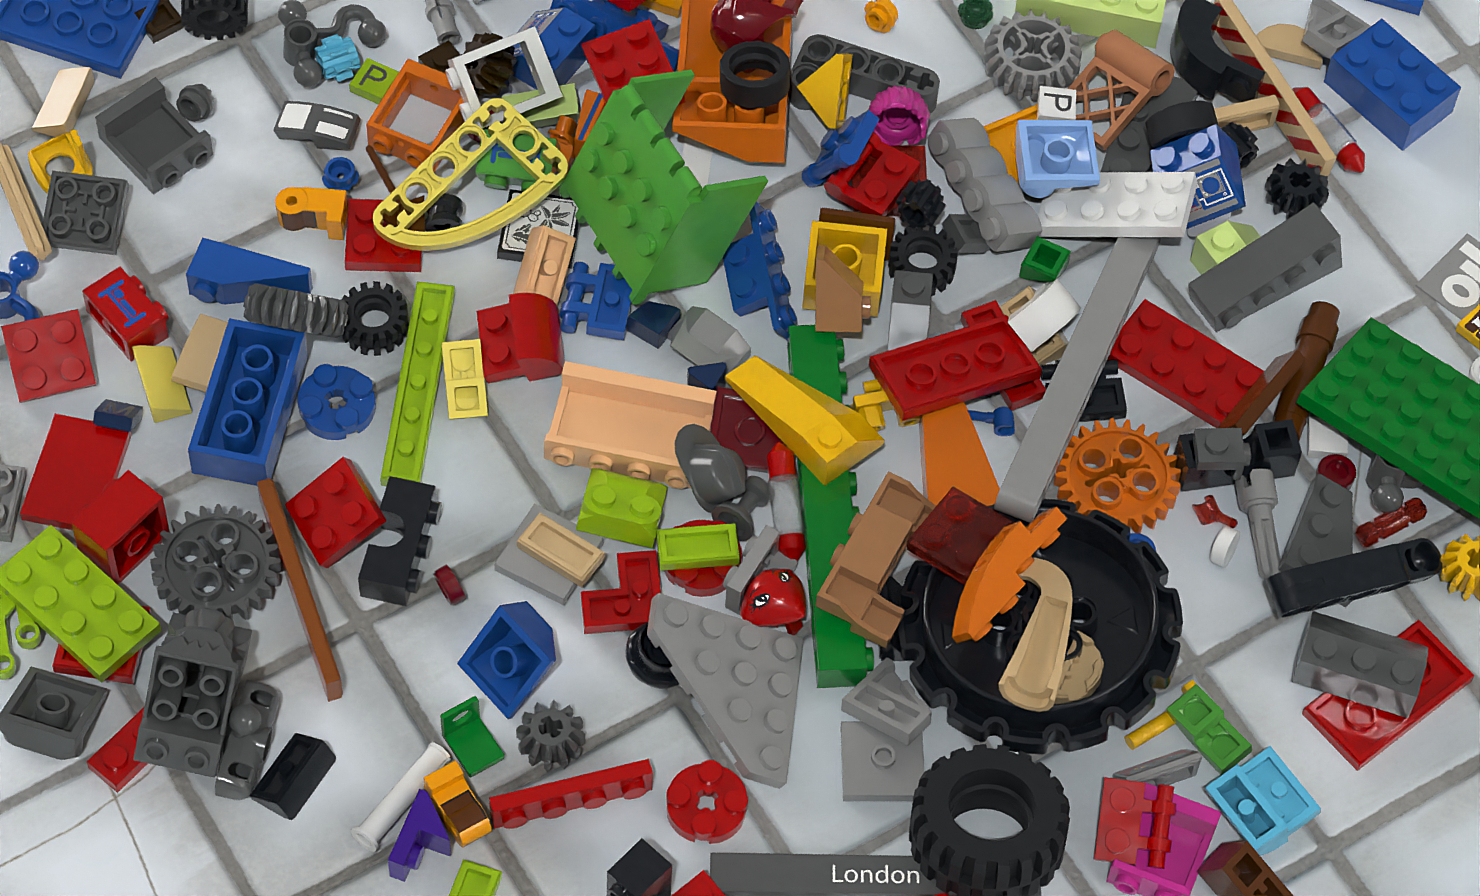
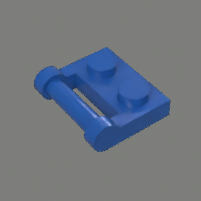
M867 110L856 118L853 116L849 117L839 129H830L820 142V146L823 149L816 162L803 169V182L809 187H817L826 180L828 175L839 168H848L855 164L880 118Z

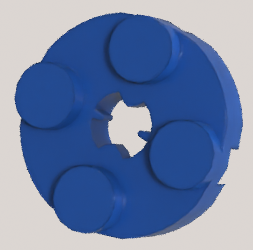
M319 365L315 368L313 374L308 376L302 383L297 396L299 414L304 420L307 429L314 435L327 440L346 439V434H351L357 430L358 433L362 432L369 426L375 415L376 401L372 381L361 372L346 366ZM334 397H342L343 401L347 403L343 407L339 404V409H332L328 400Z

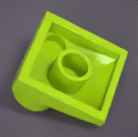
M592 468L583 496L576 530L653 548L656 529H658L668 486L646 479Z

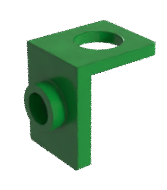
M476 696L440 715L442 737L470 778L504 759V753L480 719L479 700ZM468 711L463 717L456 721H453V719L456 716H458L462 712Z

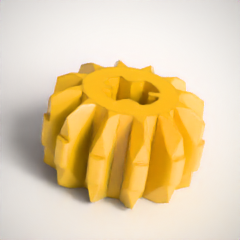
M1465 534L1460 538L1459 542L1452 540L1447 545L1445 553L1442 554L1440 559L1442 562L1440 581L1451 583L1449 594L1459 590L1463 592L1464 601L1469 599L1471 594L1480 601V536L1473 541Z

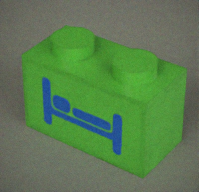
M483 129L487 137L490 138L492 135L488 134V129ZM519 134L513 139L514 147L522 152L531 150L535 145L534 139L530 135ZM547 138L560 151L557 139ZM498 143L477 162L475 173L480 181H484V185L490 188L506 189V185L509 184L521 186V191H525L537 181ZM541 148L536 157L544 164L543 174L547 175L552 172L556 175L558 163L555 161L553 164H548L542 158V152L545 149ZM536 157L530 160V162L534 163Z

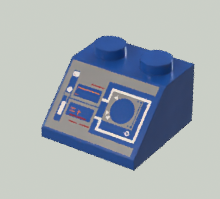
M566 7L535 11L518 32L536 27L559 86L565 85L586 61L581 43L595 39V24ZM520 43L512 45L515 47L513 56L518 59L513 66L512 71L515 74L512 76L538 90Z
M1217 124L1150 150L1153 172H1195L1198 183L1186 229L1246 207L1237 144Z

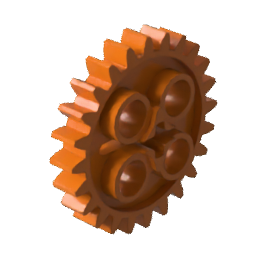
M1110 418L1108 428H1103L1101 423L1096 420L1094 421L1092 432L1086 427L1081 426L1078 437L1072 436L1056 470L1057 473H1055L1053 483L1055 486H1059L1057 498L1067 499V501L1075 503L1078 513L1088 515L1092 510H1099L1131 527L1135 533L1141 534L1143 523L1150 529H1154L1157 518L1165 520L1168 510L1173 509L1175 506L1176 496H1178L1181 484L1178 482L1181 469L1174 468L1177 462V455L1166 456L1170 444L1163 443L1157 445L1159 433L1155 432L1147 437L1144 435V424L1140 425L1135 431L1131 429V423L1128 419H1126L1122 428L1117 427L1114 418ZM1121 454H1131L1135 458H1125ZM1089 463L1095 464V465H1097L1099 468H1096V469L1089 468V467L1086 466L1085 464H1089ZM1136 486L1146 487L1150 491H1141ZM1099 496L1110 497L1113 501H1104Z

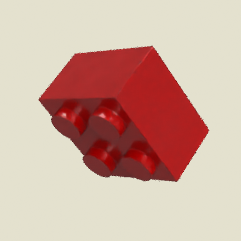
M129 470L121 477L114 478L108 482L102 494L91 505L83 506L71 522L77 548L117 585L154 551V544H162L161 531L170 533L163 497Z

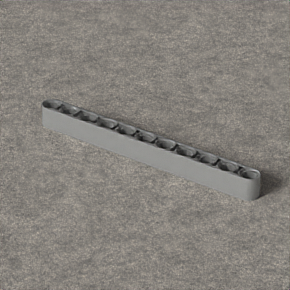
M1161 237L1117 238L1001 485L994 510L1029 523L1034 520L1154 259Z

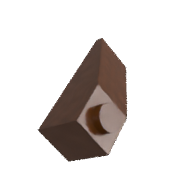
M1247 840L1222 843L1197 870L1198 874L1217 896H1293Z

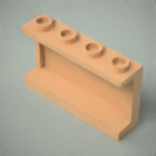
M565 361L559 398L549 434H546L544 439V459L551 460L561 466L572 464L662 482L677 489L691 488L675 454V439L678 431L685 425L697 424L710 431L717 391Z

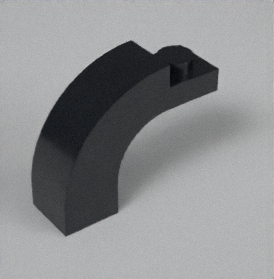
M1185 0L1180 8L1170 43L1171 57L1180 75L1194 89L1212 100L1218 92L1241 102L1257 99L1266 72L1228 55L1217 46L1212 38L1215 34L1222 8L1206 0Z

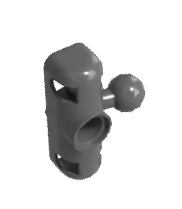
M246 680L239 705L234 707L229 714V725L223 744V758L215 782L216 796L242 800L249 797L254 788L260 765L264 763L272 736V725L280 700L278 692L267 684Z

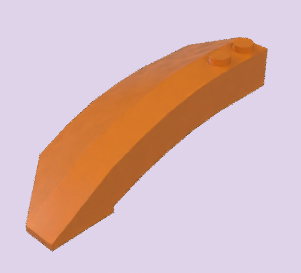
M682 0L677 71L692 69L695 76L684 94L686 102L678 105L673 113L672 131L747 162L785 163L789 90L787 95L777 104L765 108L750 109L737 106L728 101L720 88L719 62L724 52L715 44L710 33L711 13L719 0ZM772 0L771 3L782 6L786 0ZM782 17L764 31V42L772 43L781 48L789 57L790 63L792 18ZM756 69L751 73L741 71L736 74V76L751 81L763 80L774 75L762 69Z

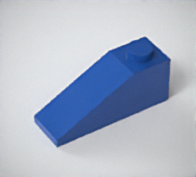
M203 237L186 273L189 295H193L203 302L214 301L225 305L243 303L245 295L248 294L249 286L255 283L311 294L313 289L311 268Z

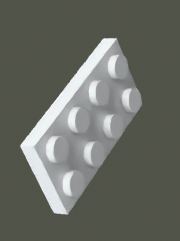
M1099 172V185L1055 189L1051 195L1043 197L1038 214L1042 226V232L1039 237H1184L1198 182L1195 172Z

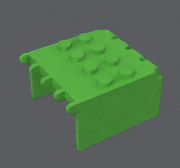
M692 69L633 77L628 85H625L622 89L613 90L559 188L561 196L563 198L571 197L578 207L575 214L578 222H588L597 237L593 243L598 251L606 250L615 263L612 270L615 278H625L632 289L629 299L633 305L643 302L649 293L707 283L768 183L764 175L705 185L702 189V186L689 167L684 166L685 161L670 139L664 138L666 135L664 129L695 76Z

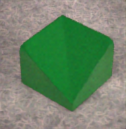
M1037 236L1021 263L1019 277L1026 280L1053 282L1067 268L1071 251Z

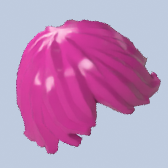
M894 85L876 94L875 99L870 102L868 110L880 118L873 132L880 137L882 142L892 147H897L906 139L909 145H914L921 139L926 138L930 111L928 110V105L918 92L913 91L911 88Z

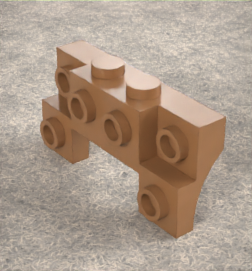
M888 471L864 514L857 513L848 529V534L851 537L847 544L843 545L840 543L834 551L830 561V565L833 568L817 594L815 606L851 623V632L886 648L903 619L905 610L880 596L882 589L909 542L931 552L940 553L955 526L957 517L926 499L910 481Z

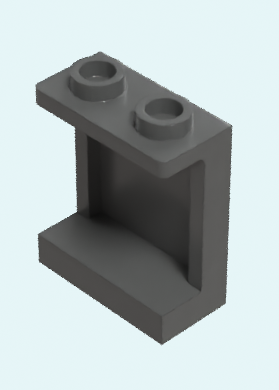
M156 77L95 116L99 138L153 195L163 188L171 187L182 175L194 167L202 166L213 155L210 134L206 130L199 133L166 99L164 86Z

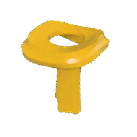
M75 129L50 139L28 152L30 169L37 183L46 193H48L51 176L46 172V166L55 157L66 156L71 158L75 163L71 173L93 175L92 163Z

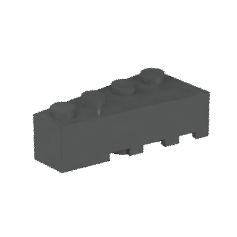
M1312 203L1188 283L1190 299L1215 332L1224 328H1231L1245 317L1342 268L1341 235L1318 206Z

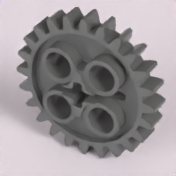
M220 504L216 505L213 514H208L206 508L200 506V516L194 517L190 512L186 511L184 512L186 520L184 524L176 520L171 521L173 534L161 531L160 536L163 544H154L153 546L156 558L150 559L151 568L154 571L151 576L153 585L158 586L156 589L159 599L167 598L166 604L169 611L179 607V614L186 615L191 610L199 611L200 608H206L222 612L224 617L232 620L233 614L238 613L246 620L248 619L247 608L251 606L260 611L262 607L259 597L271 599L272 591L270 586L279 585L277 572L282 571L281 560L278 559L280 557L278 546L274 544L273 531L265 532L263 520L253 524L252 512L250 511L240 518L238 517L237 506H233L228 514L222 513ZM223 538L232 539V541L227 544L217 543L220 539ZM200 539H204L208 544L215 563L219 568H223L225 579L234 589L233 591L226 589L216 565L213 562L209 563L207 550L199 542ZM189 555L197 557L195 560L190 562H184L181 560ZM243 568L251 570L249 573L244 575H238L235 573L239 569ZM206 586L215 587L213 591L208 593L199 591Z

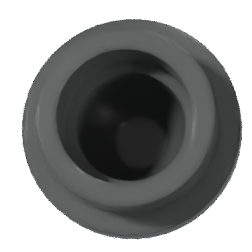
M203 84L188 85L180 91L176 105L178 111L185 119L195 122L199 119H206L212 113L215 98L211 95V89H208Z

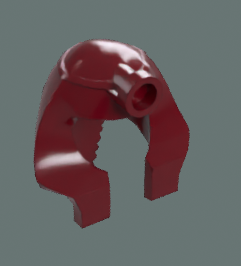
M719 0L711 13L710 33L712 39L723 52H726L734 45L746 41L764 42V31L782 17L796 18L803 0H786L782 6L772 4V0ZM747 69V70H744L743 72H744V73H751V72H753V71L756 70V69Z

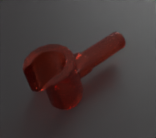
M1213 495L1204 497L1206 502L1202 504L1192 505L1202 525L1220 522L1230 528H1235L1238 524L1236 519L1220 511Z

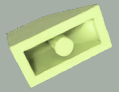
M1226 221L1196 236L1190 261L1200 275H1202L1261 236L1251 225Z

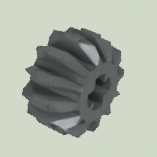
M553 700L550 708L544 709L537 702L534 706L535 714L524 712L522 715L523 725L518 726L516 729V738L520 740L518 750L521 755L529 754L528 758L531 766L543 761L544 769L548 772L552 767V763L557 762L559 766L565 769L568 765L567 757L578 759L580 756L579 746L585 744V733L581 731L583 720L581 716L573 717V709L570 705L562 710H558V704Z

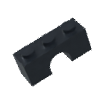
M1293 419L1255 424L1252 433L1243 439V443H1249L1251 451L1250 465L1244 466L1242 473L1247 482H1251L1250 472L1252 469L1271 470L1274 478L1294 476L1302 450ZM1193 433L1179 435L1174 455H1177L1175 468L1181 469L1179 478L1181 491L1235 484V480H1232L1231 470H1197Z
M389 476L380 505V510L387 521L381 525V529L397 532L403 538L395 545L387 547L368 544L358 577L360 597L407 606L410 592L417 593L422 573L421 570H418L420 559L428 558L432 542V536L428 535L431 524H438L442 509V502L436 500V486Z

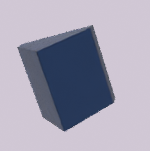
M726 362L689 367L687 369V385L715 391L717 387L725 388Z

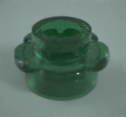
M963 0V3L958 6V14L966 27L981 29L991 21L993 5L989 0Z

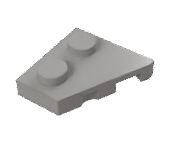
M1312 0L1303 42L1312 47L1318 55L1331 59L1332 55L1371 26L1332 0Z

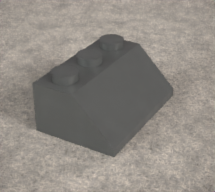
M1313 611L1292 682L1409 718L1417 700L1427 665L1428 647Z

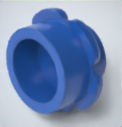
M333 158L328 161L324 168L325 175L322 176V181L328 189L346 190L347 192L351 189L352 185H356L359 181V172L355 170L353 162L347 158Z

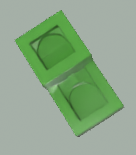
M1197 684L1166 709L1183 734L1220 775L1233 768L1252 752V745L1224 718V711Z

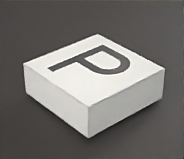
M1040 86L1037 101V120H1076V90Z

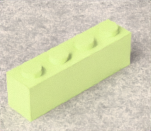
M1017 0L1015 12L1017 11L1022 16H1027L1031 9L1034 16H1041L1046 11L1048 19L1053 20L1059 16L1060 26L1070 25L1072 32L1100 37L1104 33L1118 30L1140 45L1156 49L1166 0Z

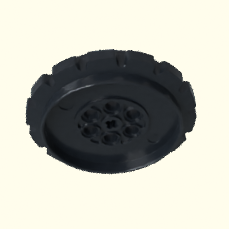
M1043 499L1035 516L1036 518L1040 513L1058 507L1067 518L1057 529L1060 532L1059 537L1044 549L1039 547L1031 555L1033 558L1049 561L1059 567L1068 577L1071 585L1073 601L1066 651H1069L1073 640L1076 641V649L1071 654L1065 655L1064 661L1076 658L1077 656L1080 657L1083 648L1082 637L1077 632L1080 631L1092 638L1104 662L1101 683L1091 696L1068 703L1054 704L1048 711H1032L1014 705L1002 696L998 685L1041 596L1039 588L1034 583L1023 580L1026 584L1017 593L1022 595L1018 602L1004 614L998 612L990 620L993 626L1002 625L1007 627L1006 629L999 630L992 627L978 641L969 639L956 643L952 638L960 597L978 559L1004 527L1019 521L1025 527L1030 523L994 510L995 504L978 509L974 512L973 524L963 525L956 521L940 553L927 550L928 561L917 560L912 564L901 590V605L907 608L898 626V643L901 657L904 660L915 661L909 666V677L926 704L930 708L947 707V723L979 742H985L990 736H998L1002 739V746L1010 747L1009 751H1023L1027 754H1046L1051 743H1060L1067 752L1098 745L1108 740L1109 726L1115 725L1123 730H1128L1140 721L1155 706L1156 692L1153 688L1166 689L1175 673L1181 645L1172 638L1181 636L1183 616L1177 589L1164 587L1168 583L1169 570L1148 542L1131 543L1129 541L1130 527L1099 510H1092L1090 514L1084 515L1076 512V504L1073 502ZM1073 619H1084L1087 622L1077 623Z

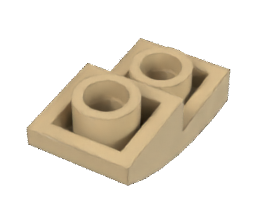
M200 313L180 354L172 374V382L206 392L228 322Z

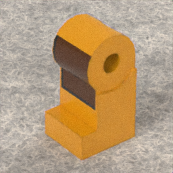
M287 187L277 194L275 206L278 221L284 229L289 231H299L304 228L327 230L329 239L344 241L348 219L346 190Z
M456 760L423 777L424 790L428 792L439 818L462 848L492 832L489 819L466 783L463 771Z

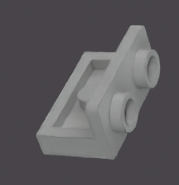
M766 525L758 537L753 535L749 539L743 551L745 558L739 567L733 565L724 579L723 586L726 588L725 608L741 616V605L746 589L752 579L761 572L772 568L796 570L797 560L790 559L778 551L779 531Z

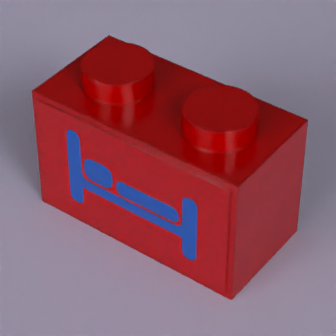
M121 266L82 290L86 311L131 362L134 360L133 346H156L169 337L166 325L169 317L163 306L158 301L152 303L146 296V290L141 281L135 275L129 277Z

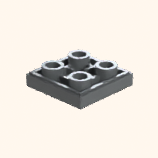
M52 170L42 223L51 247L116 255L129 186L128 181L125 179Z

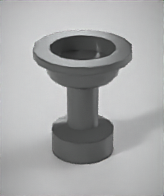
M749 476L746 479L745 492L742 493L743 497L737 504H718L712 510L713 521H723L726 524L735 523L738 541H747L752 537L754 528L750 512L755 506H765L773 496L771 486L757 476Z

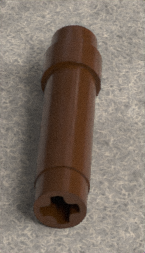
M1324 301L1313 302L1308 315L1303 317L1296 337V349L1300 351L1306 360L1282 389L1274 414L1273 422L1293 419L1299 441L1310 411L1297 404V399L1302 390L1324 368L1327 356L1333 350L1339 331L1337 322L1340 311L1333 304Z

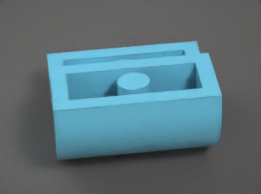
M1271 746L1243 766L1235 765L1205 787V792L1245 841L1247 840L1260 856L1270 853L1288 842V836L1321 813L1320 806Z

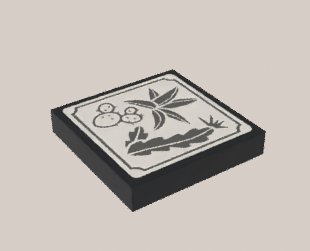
M510 189L507 203L524 191ZM548 195L527 213L504 226L501 230L497 259L522 262L531 229L544 225L576 238L568 268L572 269L581 224L575 217L578 207L572 198Z

